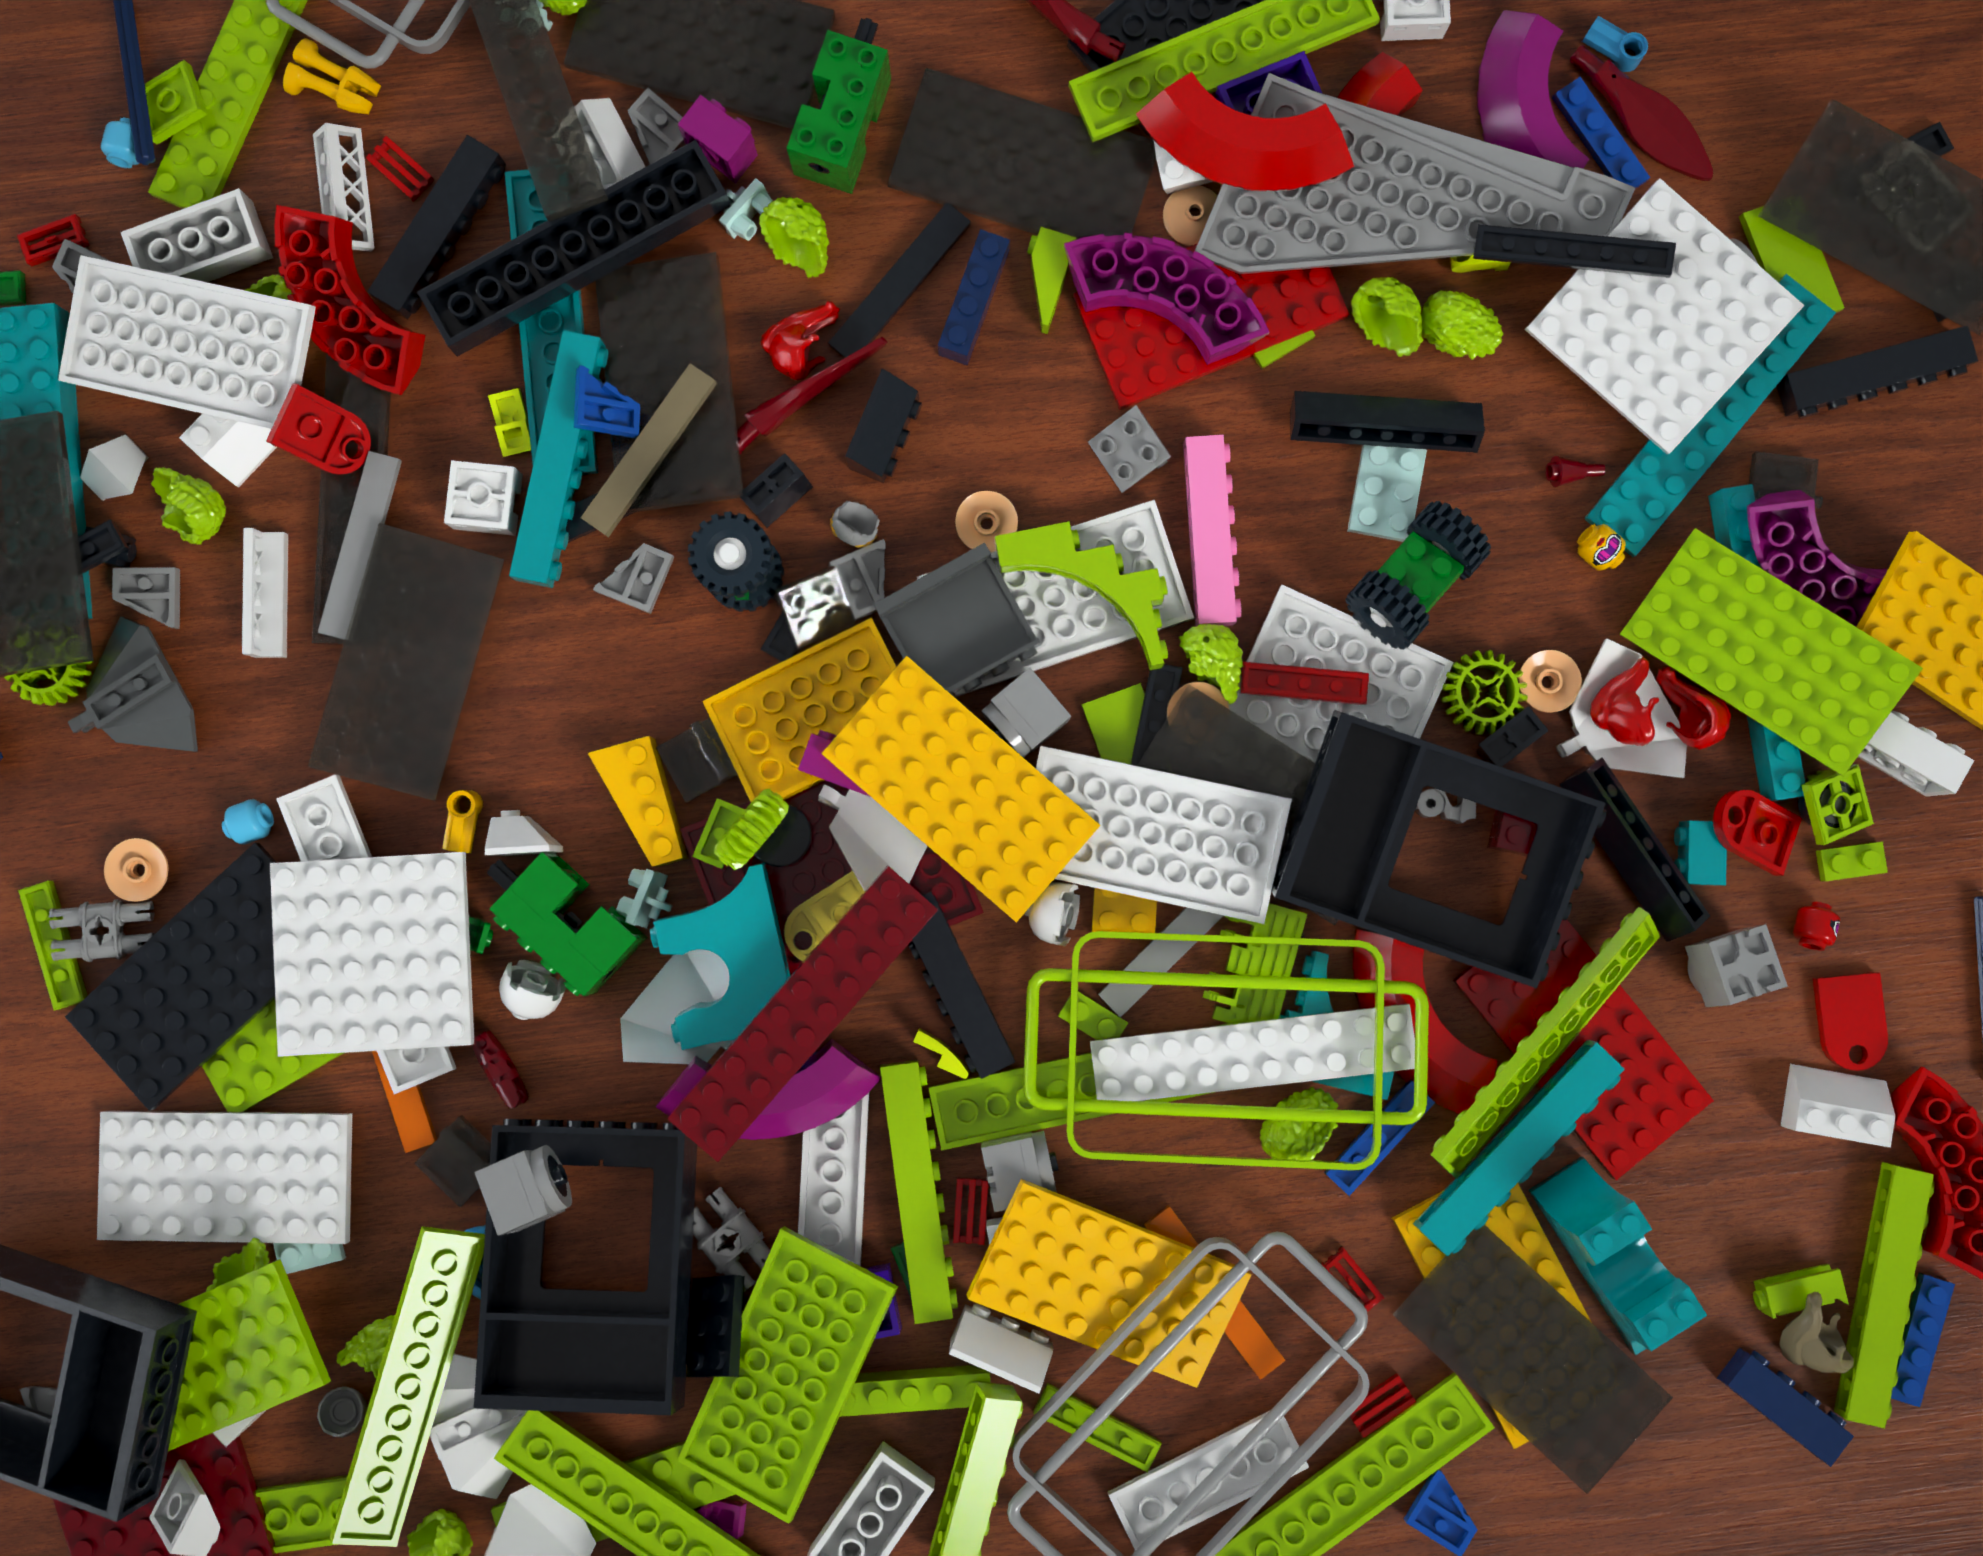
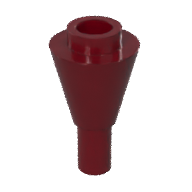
M1554 456L1547 464L1545 474L1551 485L1558 487L1584 479L1585 477L1604 476L1605 465L1585 464Z

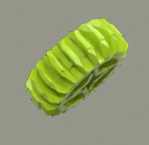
M40 621L39 625L27 624V631H16L19 640H8L13 648L11 651L2 652L6 657H9V662L1 666L4 669L10 670L4 677L7 681L13 682L10 689L20 693V697L23 700H31L33 704L37 705L45 703V705L54 706L57 701L59 703L68 702V695L72 697L79 696L76 687L84 688L87 686L86 682L82 679L84 676L92 675L90 670H86V665L94 662L92 658L85 657L91 650L89 646L82 645L85 638L82 635H75L76 630L74 628L64 627L59 622H52L51 624L48 621ZM50 639H56L60 642L58 646H51L49 649L40 645L42 642ZM46 678L56 682L47 688H41L36 684L39 680H45Z
M1477 650L1473 652L1472 659L1465 654L1461 657L1462 664L1458 662L1453 663L1452 669L1455 673L1447 672L1446 680L1450 681L1451 684H1444L1442 690L1449 692V696H1445L1441 700L1442 703L1451 702L1452 707L1448 708L1445 712L1447 715L1454 712L1457 713L1453 720L1455 725L1465 720L1464 731H1470L1475 724L1476 735L1483 734L1485 728L1488 734L1491 735L1496 731V726L1500 728L1516 716L1513 712L1520 713L1524 710V707L1518 701H1525L1528 696L1520 693L1519 689L1526 688L1527 683H1518L1517 678L1521 677L1523 672L1521 670L1512 672L1511 669L1516 664L1513 660L1504 665V654H1499L1494 660L1492 650L1486 651L1484 657ZM1474 668H1487L1494 671L1495 675L1488 680H1484L1478 675L1474 676L1470 671ZM1463 680L1466 682L1464 685L1470 694L1465 704L1461 695ZM1503 682L1507 690L1505 704L1503 703L1505 700L1499 693V688ZM1492 684L1488 688L1489 693L1487 694L1489 697L1478 700L1481 697L1479 692H1482L1479 688ZM1481 705H1485L1490 710L1495 709L1499 714L1493 718H1484L1472 712Z
M765 789L750 803L715 846L714 854L720 858L722 863L737 870L748 862L788 813L789 805L783 800L784 798L770 789Z

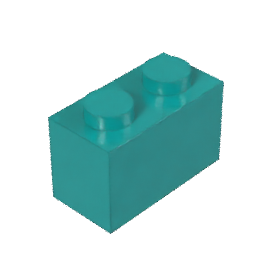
M1679 821V826L1675 829L1674 842L1678 846V859H1675L1674 863L1688 884L1726 886L1727 849L1718 841L1713 821Z

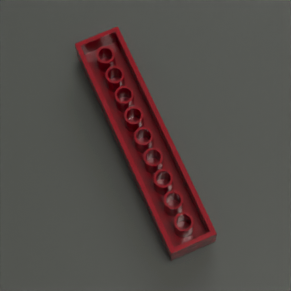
M887 865L671 1111L667 1119L716 1162H719L938 909Z

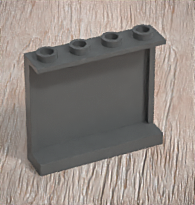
M985 543L874 603L877 613L903 659L908 656L952 696L963 688L965 692L977 688L982 684L980 679L992 673L993 677L1004 673L1010 669L1008 663L1017 658L1021 662L1031 658L1038 653L1036 648L1041 643L1039 638H1036L992 560L991 553Z

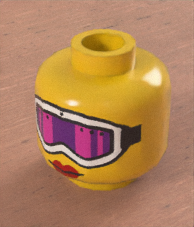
M1593 524L1589 526L1577 540L1579 556L1597 571L1605 570L1609 567L1614 569L1625 558V554H1623L1626 546L1625 540L1607 524L1598 526Z

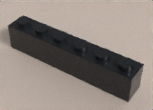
M466 135L367 291L376 301L407 320L411 314H415L419 310L422 300L417 292L438 280L439 270L444 262L449 261L454 255L455 245L459 238L470 230L473 216L478 209H482L487 203L488 193L494 183L497 184L502 179L506 163L499 153L471 136Z
M1967 325L1786 374L1776 386L1785 416L1798 414L1799 419L1818 413L1817 409L1828 406L1829 411L1848 405L1847 400L1857 398L1860 403L1878 397L1877 392L1887 390L1888 394H1894L1908 389L1907 384L1917 382L1918 386H1924L1938 381L1937 376L1947 374L1948 378L1963 375L1968 372L1967 367L1978 362V357Z
M1294 391L1290 408V440L1478 453L1485 433L1482 403Z
M1603 757L1576 770L1559 784L1564 789L1605 802L1606 817L1601 828H1596L1594 836L1619 871L1621 877L1630 887L1638 902L1650 914L1657 930L1666 942L1696 931L1710 917L1708 911Z
M929 888L920 892V894L933 904L938 911L912 939L908 946L915 960L921 958L926 967L922 974L929 988L935 986L940 995L936 1002L944 1017L950 1015L954 1026L950 1027L951 1033L958 1045L964 1044L968 1052L964 1058L971 1073L977 1071L982 1079L1015 1063V1058L932 889Z

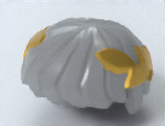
M846 501L833 513L830 518V526L836 537L849 545L859 548L873 543L877 537L880 520L873 510L867 508L866 505L859 504V502Z

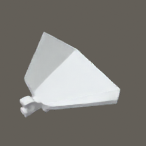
M1609 639L1604 640L1569 711L1573 723L1571 728L1576 736L1555 746L1561 757L1569 756L1583 747L1586 755L1589 754L1594 761L1603 757L1610 769L1677 778L1685 777L1687 745L1681 741L1672 729L1666 726L1667 722H1671L1680 729L1679 721L1650 669L1647 677L1636 691L1644 707L1648 705L1651 698H1659V702L1654 705L1651 711L1655 736L1648 745L1636 746L1618 742L1608 731L1597 727L1592 720L1590 714L1591 703L1600 689L1617 675L1632 668L1637 660L1643 657L1642 654Z
M824 784L818 796V801L838 810L829 829L863 890L865 891L887 865L907 883H910L928 846L872 797L849 789L845 797L835 789Z
M696 949L683 955L674 954L620 1018L623 1062L689 1065L695 1056L708 1062L721 1047L725 1050L734 1040L682 1050L680 1043L675 1044L671 1030V1024H674L675 1017L681 1011L699 1002L715 1001L725 995L729 986V971L722 958L709 950Z
M454 1354L430 1432V1438L437 1456L442 1462L452 1489L497 1499L513 1471L496 1461L494 1457L527 1410L474 1408L477 1359Z
M530 1484L509 1495L484 1556H591L596 1542L584 1519Z

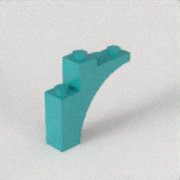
M1311 951V956H1306L1304 959L1302 974L1306 975V978H1327L1329 954ZM1297 990L1295 1005L1299 1006L1298 1012L1285 1009L1284 1015L1280 1014L1279 1019L1332 1013L1333 1009L1328 991ZM1394 1071L1383 1073L1382 1099L1388 1100ZM1374 1074L1312 1081L1373 1096Z

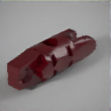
M490 1030L474 1037L472 1047L478 1062L494 1090L497 1091L500 1098L504 1101V1104L508 1108L513 1109L528 1100L529 1093L505 1048Z

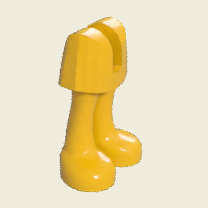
M307 38L302 39L293 51L294 61L304 67L320 70L340 81V84L338 85L320 78L299 65L289 62L283 79L284 91L291 95H298L304 88H310L336 100V104L340 109L369 115L373 104L356 93L359 90L370 96L377 97L381 85L354 65L346 69L329 61L318 53V46L314 41Z

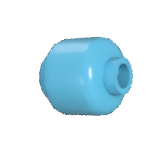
M120 118V121H110L105 126L101 142V150L107 156L106 159L113 165L122 168H132L133 165L140 164L135 159L129 118Z
M255 799L246 800L227 808L224 814V821L222 822V829L226 837L232 838L238 844L245 845L269 835L271 826L274 824L273 814L265 803H260Z

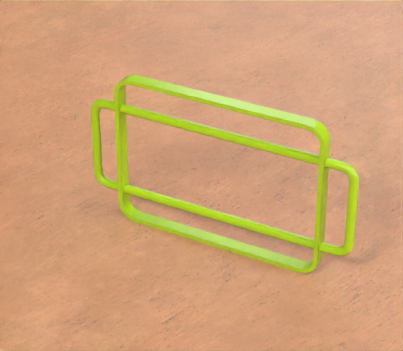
M1108 931L1091 932L1081 937L1075 945L1072 955V969H1041L1033 974L1028 982L1026 993L1024 1094L1028 1102L1037 1109L1067 1111L1068 1142L1077 1154L1089 1159L1361 1170L1372 1165L1379 1156L1382 1125L1413 1124L1420 1120L1426 1111L1428 998L1424 990L1415 983L1384 980L1385 967L1382 955L1376 947L1360 940ZM1095 938L1359 947L1367 950L1374 958L1376 980L1079 969V955L1084 944ZM1046 981L1071 982L1068 1098L1042 1097L1036 1090L1040 986ZM1078 982L1375 993L1373 1111L1075 1099ZM1384 993L1410 995L1414 998L1416 1004L1414 1105L1408 1112L1382 1111ZM1074 1112L1373 1124L1372 1147L1367 1157L1355 1162L1091 1151L1084 1149L1075 1139Z

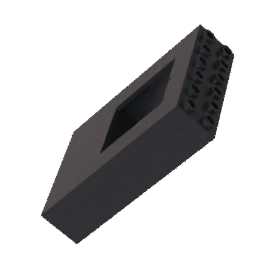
M1334 710L1277 867L1271 892L1275 898L1537 988L1539 981L1543 982L1547 976L1549 963L1546 962L1550 951H1555L1559 944L1561 935L1558 930L1562 920H1567L1571 912L1572 902H1569L1573 889L1577 890L1582 882L1583 871H1581L1584 860L1589 859L1594 850L1595 841L1592 838L1596 828H1601L1606 817L1605 802ZM1425 786L1537 824L1535 836L1521 871L1522 874L1527 875L1526 879H1518L1504 920L1500 925L1389 887L1390 877L1422 789Z
M503 1119V1125H492L490 1165L522 1151L534 1150L548 1145L555 1152L562 1165L600 1166V1160H603V1166L642 1167L653 1169L648 1288L645 1292L544 1288L542 1286L546 1220L521 1231L498 1236L487 1208L474 1408L643 1415L674 1414L685 1405L697 1144L672 1123H663V1129H657L658 1123L631 1122V1128H626V1122L599 1121V1127H595V1121L567 1120V1127L563 1126L564 1120H535V1126H532V1119Z
M0 1244V1290L72 1315L52 1416L0 1397V1479L118 1522L159 1497L197 1311Z

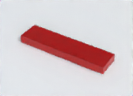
M1243 662L1241 668L1239 694L1367 705L1369 673Z

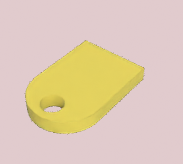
M853 871L797 906L787 918L784 929L785 941L792 954L801 961L806 959L863 894L864 890ZM801 931L809 933L812 937V945L807 950L797 948L794 942L795 936Z

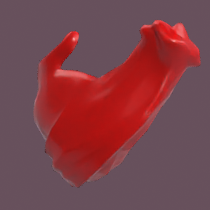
M827 301L824 305L798 311L772 325L762 335L760 342L762 348L771 356L775 369L791 379L803 381L808 377L813 368L825 362V358L822 356L808 361L810 344L819 340V336L816 335L818 330L835 324L839 317L838 312L840 308L835 306L832 301Z
M1643 657L1639 658L1632 668L1617 675L1600 689L1591 703L1590 711L1592 720L1597 727L1608 731L1618 742L1636 746L1648 745L1654 739L1655 729L1651 719V711L1654 705L1659 702L1658 697H1653L1649 700L1648 705L1644 707L1640 702V697L1636 694L1637 689L1641 686L1649 671V660Z
M1670 667L1659 669L1655 680L1671 702L1680 707L1678 719L1680 729L1671 722H1667L1666 726L1672 729L1684 744L1699 750L1710 747L1724 739L1729 729L1731 718L1730 710L1726 703L1707 690L1679 680Z

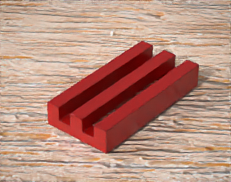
M385 136L382 139V145H377L374 148L375 152L372 155L368 154L366 160L414 202L434 181V178L390 138ZM389 149L394 151L424 180L420 183L392 158L387 151ZM384 158L416 188L411 191L378 161Z
M73 214L18 234L17 238L26 263L33 267L55 259L64 239L70 240L84 248L90 246L89 241L84 236L86 234L85 230L80 225L82 223L80 217ZM73 226V230L57 236L53 235L45 238L43 241L28 245V242Z
M957 1177L953 1243L985 1245L988 1179ZM963 1185H969L966 1235H960ZM975 1186H982L979 1236H972Z
M1341 1246L1336 1254H1332L1321 1265L1328 1271L1334 1266L1365 1303L1363 1306L1368 1312L1382 1301L1384 1296ZM1342 1258L1346 1260L1374 1294L1371 1300L1338 1261Z
M1396 1373L1369 1391L1362 1404L1350 1415V1418L1363 1438H1365L1416 1403V1400ZM1398 1385V1390L1357 1417L1355 1414L1357 1411ZM1405 1396V1398L1399 1401L1397 1404H1395L1394 1406H1392L1391 1408H1389L1388 1410H1386L1385 1412H1383L1382 1414H1380L1364 1426L1362 1425L1371 1417H1373L1374 1415H1376L1377 1413H1379L1380 1411H1382L1383 1409H1385L1401 1397Z

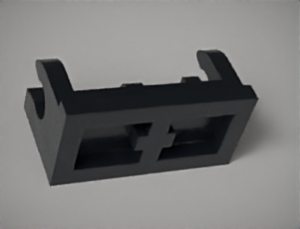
M784 453L744 488L738 496L764 526L768 528L812 489L813 486L804 473Z
M1528 706L1478 744L1479 748L1476 752L1479 756L1483 755L1488 763L1502 767L1549 730Z

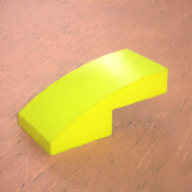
M516 388L488 395L496 422L494 427L503 457L530 451L528 416L521 389Z
M919 1028L913 1042L941 1054L937 1067L967 1079L969 1070L959 1056L940 1039Z

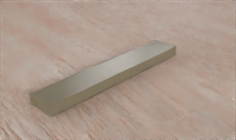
M691 363L687 366L583 513L581 519L609 538L717 385L713 378Z

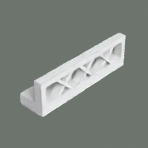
M325 123L313 133L322 214L335 216L347 221L349 218V221L353 222L363 232L364 241L352 240V250L371 252L375 247L361 128ZM339 135L352 137L353 150L350 153L340 145ZM346 162L356 172L357 180L353 184L343 174L342 166ZM349 193L360 203V210L356 214L346 204V196Z
M244 528L242 654L254 658H287L288 534L285 532H261L254 528Z

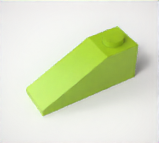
M1044 227L1040 228L1038 237L1032 235L1027 254L1032 255L1031 269L1041 331L1048 334L1069 269L1064 243L1074 241L1077 238Z

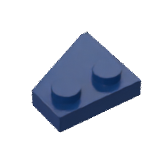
M580 365L576 369L574 428L636 438L639 435L640 404L629 396L619 393L617 388L607 381L602 383L588 373V368Z
M1440 1469L1428 1477L1404 1517L1407 1524L1458 1556L1463 1555L1478 1530Z

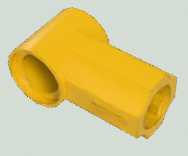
M461 790L453 792L447 800L449 812L442 849L454 852H472L477 818L483 807V800L477 792ZM463 796H467L471 801V807L467 813H464L459 807V801Z

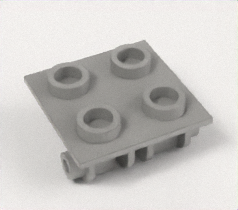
M1137 405L1088 441L1121 493L1125 492L1154 469L1164 466L1171 457Z

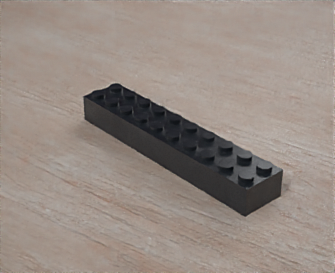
M694 140L417 293L447 346L458 357L731 207L726 191L698 142Z

